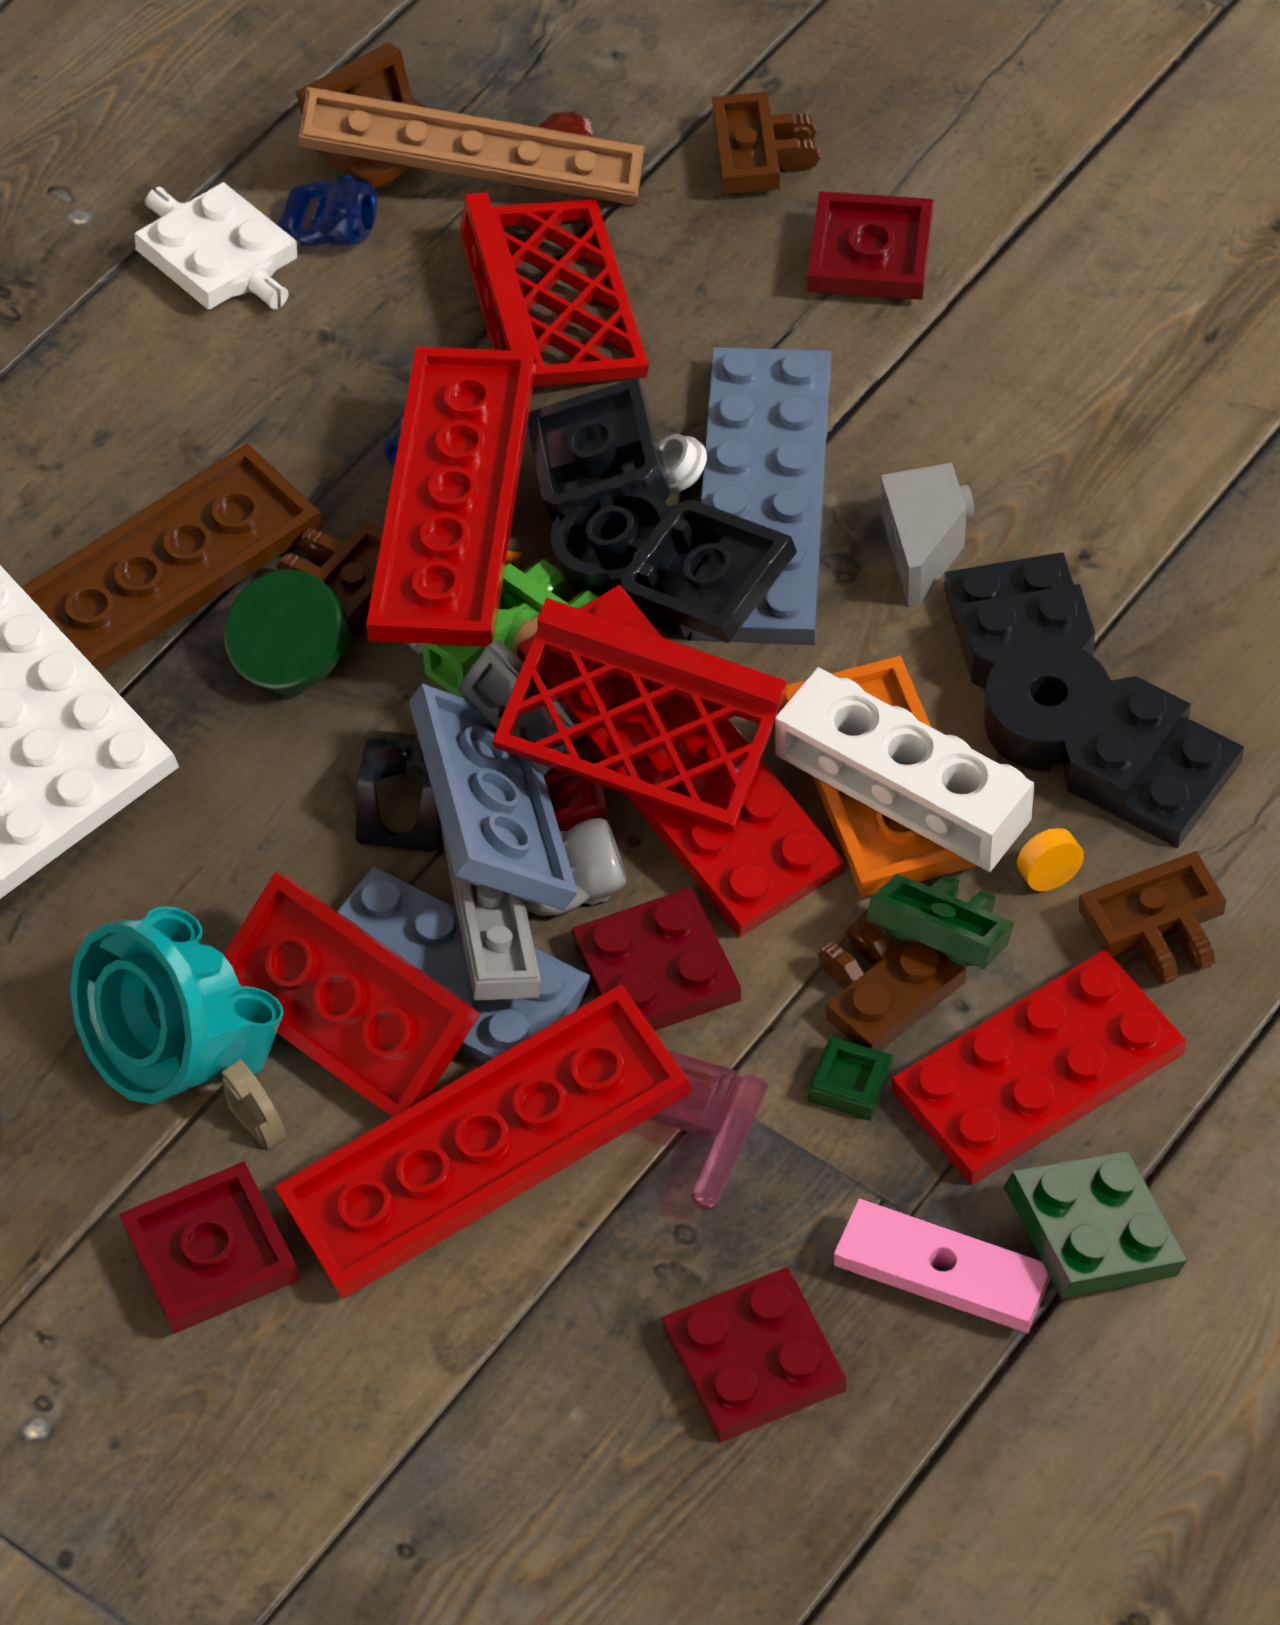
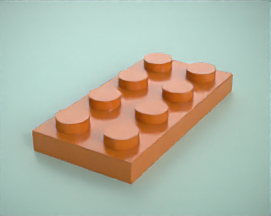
M901 655L831 673L838 678L843 677L854 681L864 692L890 706H899L908 710L917 720L931 727ZM806 680L787 685L785 705ZM812 776L861 898L875 894L896 873L921 882L944 876L945 874L977 867L966 859Z

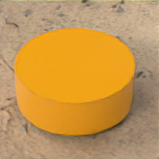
M1062 828L1045 830L1035 835L1024 845L1017 858V869L1033 890L1040 892L1050 891L1064 885L1076 875L1083 864L1084 851L1068 830Z

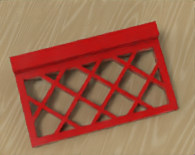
M488 193L465 194L459 236L492 350L534 351L536 372L533 387L633 379L636 377L646 378L649 363L597 199L492 207ZM586 220L589 230L580 239L558 226L562 222ZM522 225L535 233L524 243L504 232L503 226ZM548 239L568 250V252L558 261L537 250V248ZM581 257L600 267L602 271L593 280L572 269L571 266ZM524 261L547 273L538 284L516 273V270ZM560 280L582 293L571 303L549 290ZM592 299L614 309L615 313L607 322L584 310ZM536 303L560 315L551 326L529 315L528 312ZM573 322L595 335L583 345L561 332ZM605 341H608L627 351L629 358L611 360L596 351ZM551 345L573 358L569 363L544 365L541 354Z
M546 598L537 619V631L492 740L493 748L734 832L774 728L775 717L785 705L787 681ZM545 650L570 658L579 677L546 690L537 671ZM584 664L596 667L597 669L587 672ZM615 674L630 679L639 698L606 711L594 684ZM533 683L538 694L526 699ZM644 684L657 690L648 693ZM585 688L598 715L565 729L553 701ZM675 695L690 700L699 719L667 732L654 704ZM704 705L717 709V711L708 714ZM541 706L545 707L557 732L535 743L512 735L518 717ZM645 709L658 736L625 750L612 722ZM734 716L759 724L752 743L727 753L714 725ZM604 726L617 754L595 764L580 759L571 740ZM705 729L718 758L686 771L673 743ZM563 744L567 754L552 748ZM664 747L677 776L656 785L640 780L631 761ZM746 759L739 776L733 764ZM623 765L627 775L613 769ZM724 768L734 788L727 810L701 801L692 782ZM683 786L687 796L673 790Z

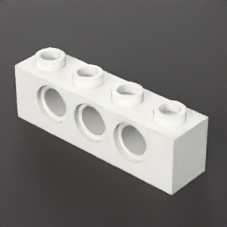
M818 667L775 717V756L989 873L1032 820L1034 782L1027 779L1018 769L989 759L971 749L959 737L945 735L917 720L908 710L899 706H890L864 692L857 683L848 678H838Z

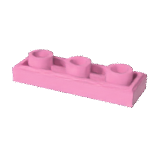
M858 1199L834 1253V1266L1027 1334L1051 1279L1042 1261L862 1199ZM947 1268L949 1271L941 1272L935 1269Z

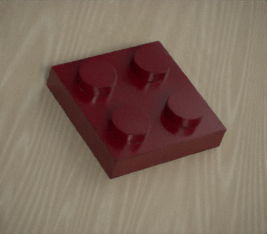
M819 191L807 275V292L923 300L934 199Z
M693 887L572 928L573 944L587 974L590 975V980L597 996L599 997L622 984L654 1031L741 1001V986Z
M245 1161L119 1214L123 1229L173 1334L300 1280L297 1266Z
M788 1267L662 1317L663 1331L719 1443L846 1391V1376Z

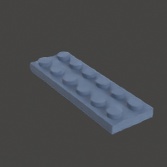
M713 348L705 448L707 459L703 473L701 503L792 537L797 550L795 556L730 642L815 645L831 351ZM692 630V641L723 642Z

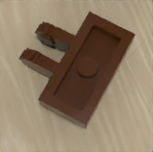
M768 92L712 97V114L723 194L780 189L779 167L786 172H798L801 169L805 171L806 169L811 170L814 166L817 167V163L821 158V151L816 141H813L818 131L812 115L808 116L806 113L771 115Z
M364 520L343 543L326 533L323 534L320 530L309 528L299 543L304 553L315 562L318 561L322 567L320 568L292 553H286L279 560L276 568L278 570L304 571L323 581L340 599L346 613L347 625L352 631L369 611L383 529Z
M1197 851L1080 894L1078 910L1102 950L1105 949L1114 957L1141 946L1151 972L1154 973L1155 978H1157L1161 985H1165L1175 981L1179 976L1176 960L1171 951H1169L1163 937L1178 932L1182 948L1195 966V969L1201 971L1211 967L1212 964H1215L1214 950L1200 923L1223 915L1226 898Z
M862 918L851 925L846 931L854 948L874 965L867 972L863 973L855 958L836 943L833 944L832 941L817 953L825 972L844 988L842 992L826 1004V1019L853 1043L878 1051H882L966 981V968L948 959L944 952L918 941L906 940L893 950L885 935L877 928H873L871 923L862 920Z

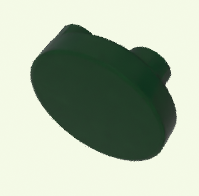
M288 569L267 573L252 581L240 592L231 605L226 618L224 643L229 660L241 676L264 691L276 693L280 697L292 698L299 695L303 690L319 683L333 670L341 656L349 650L352 643V632L347 625L346 613L340 599L323 581L307 572Z

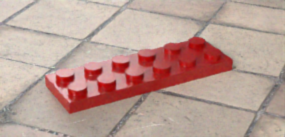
M416 346L366 622L368 641L488 647L489 644L493 643L536 372L534 351Z
M620 585L579 608L662 637ZM535 635L517 646V657L523 663ZM545 650L537 671L542 682L549 689L579 677L570 658ZM584 664L587 672L597 669L596 667ZM616 674L594 684L606 711L639 698L631 680ZM644 684L648 693L657 690ZM585 688L560 698L582 722L598 715ZM675 695L654 704L667 732L699 719L691 701ZM704 705L708 714L717 711V709ZM645 709L612 722L625 750L658 736ZM729 719L714 725L727 753L749 744ZM604 726L580 736L599 762L617 754ZM705 729L673 743L686 771L718 758ZM664 747L631 761L640 780L654 785L677 776ZM746 759L733 764L739 776ZM762 759L734 832L626 794L739 938L843 872L845 861ZM623 765L613 769L627 775ZM724 768L692 782L701 801L727 810L734 788ZM683 786L673 790L687 796Z
M620 984L279 1183L274 1188L340 1298L343 1300L692 1093L686 1075L623 985Z

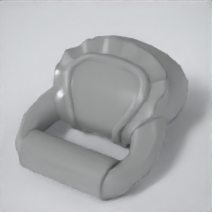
M592 818L574 825L568 831H560L578 894L564 911L538 902L530 903L525 901L528 912L538 916L562 915L576 909L583 903L595 905L607 902L611 895L624 888L626 884L625 870L613 833L606 820L603 818Z

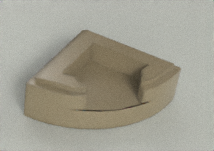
M240 1059L222 1071V1082L228 1109L262 1147H266L269 1150L286 1139L287 1135L273 1103L247 1065Z

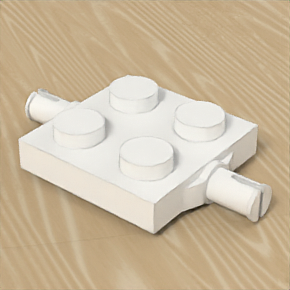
M224 182L185 204L177 202L162 187H156V192L152 189L145 199L146 206L162 218L135 232L136 250L205 308L210 310L230 297L248 292L255 293L271 309H278V304L279 306L284 305L289 292L285 287H282L273 280L271 276L276 270L297 258V241Z

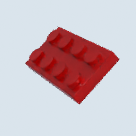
M278 872L273 874L223 954L233 967L237 980L242 987H255L269 992L283 1006L284 1014L277 1034L391 1117L403 1112L431 1094L481 1015L475 1008L290 877Z
M1104 949L892 1077V1092L969 1184L973 1185L1185 1054L1186 1039Z

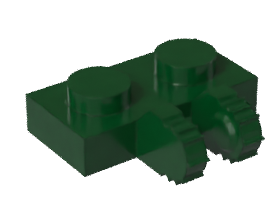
M896 873L871 897L866 920L885 927L888 933L896 938L906 941H918L944 952L948 959L957 964L977 966L981 969H985L1008 945L1014 922L992 913L996 898L994 894L981 889L968 902L957 899L959 880L946 874L929 887Z

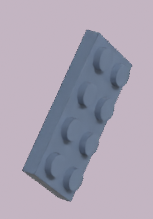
M421 684L409 700L455 876L473 885H485L516 895L530 903L538 902L564 911L578 892L544 776L527 759L493 748L492 740L497 729L468 699Z
M374 866L338 911L481 1013L457 1053L480 1065L485 1064L574 1012L591 991L590 975L534 948L541 978L539 998L474 1000L456 908Z

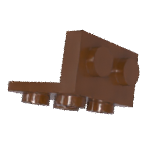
M390 42L296 91L302 115L307 87L427 108L412 97L401 50ZM313 149L366 188L388 185L397 176L414 168L412 166Z

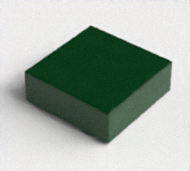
M830 1036L808 1087V1101L871 1121L893 1068V1055Z

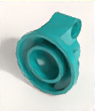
M168 906L156 907L149 911L146 918L142 920L121 919L107 923L87 934L74 957L70 993L74 1023L87 1057L104 1081L130 1101L148 1104L165 1101L191 1087L223 1077L222 1071L240 1059L253 1074L263 1070L284 1014L283 1006L277 998L259 988L242 987L226 957L210 945L199 944L203 934L201 924L190 913L179 908Z

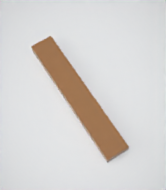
M307 87L298 138V147L635 206L638 197L645 146L312 87Z

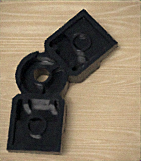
M639 377L529 412L527 425L542 500L553 521L551 545L571 588L577 594L589 590L599 597L620 585L654 627L684 639L687 638L692 630H695L729 644L797 553L792 537L693 499L668 507L665 501L671 494L662 451L654 433L646 394Z
M1064 552L944 572V590L971 682L986 690L984 725L987 736L994 748L1012 763L1031 770L1049 771L1050 764L1062 763L1068 792L1178 848L1241 764L1244 746L1190 720L1191 703L1137 676L1110 680L1105 668L1093 656L1095 629L1081 585H1074Z

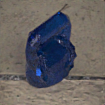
M348 174L336 177L334 182H313L300 185L290 190L277 226L297 241V247L315 246L323 243L348 247L360 245L369 237L374 226L377 213L376 191L367 182L355 180ZM318 197L319 206L314 219L311 220V227L299 231L310 200Z

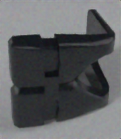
M373 731L366 739L356 782L355 838L357 842L366 845L433 851L439 847L441 842V821L420 741H417L414 734ZM400 774L411 775L424 785L415 826L405 833L393 832L382 823L375 784L382 779Z

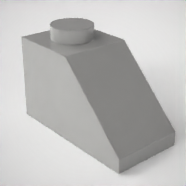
M952 462L881 475L880 516L908 606L918 605L924 600L944 572H946L964 549L966 522L973 521L975 517L971 490L968 485L959 486Z

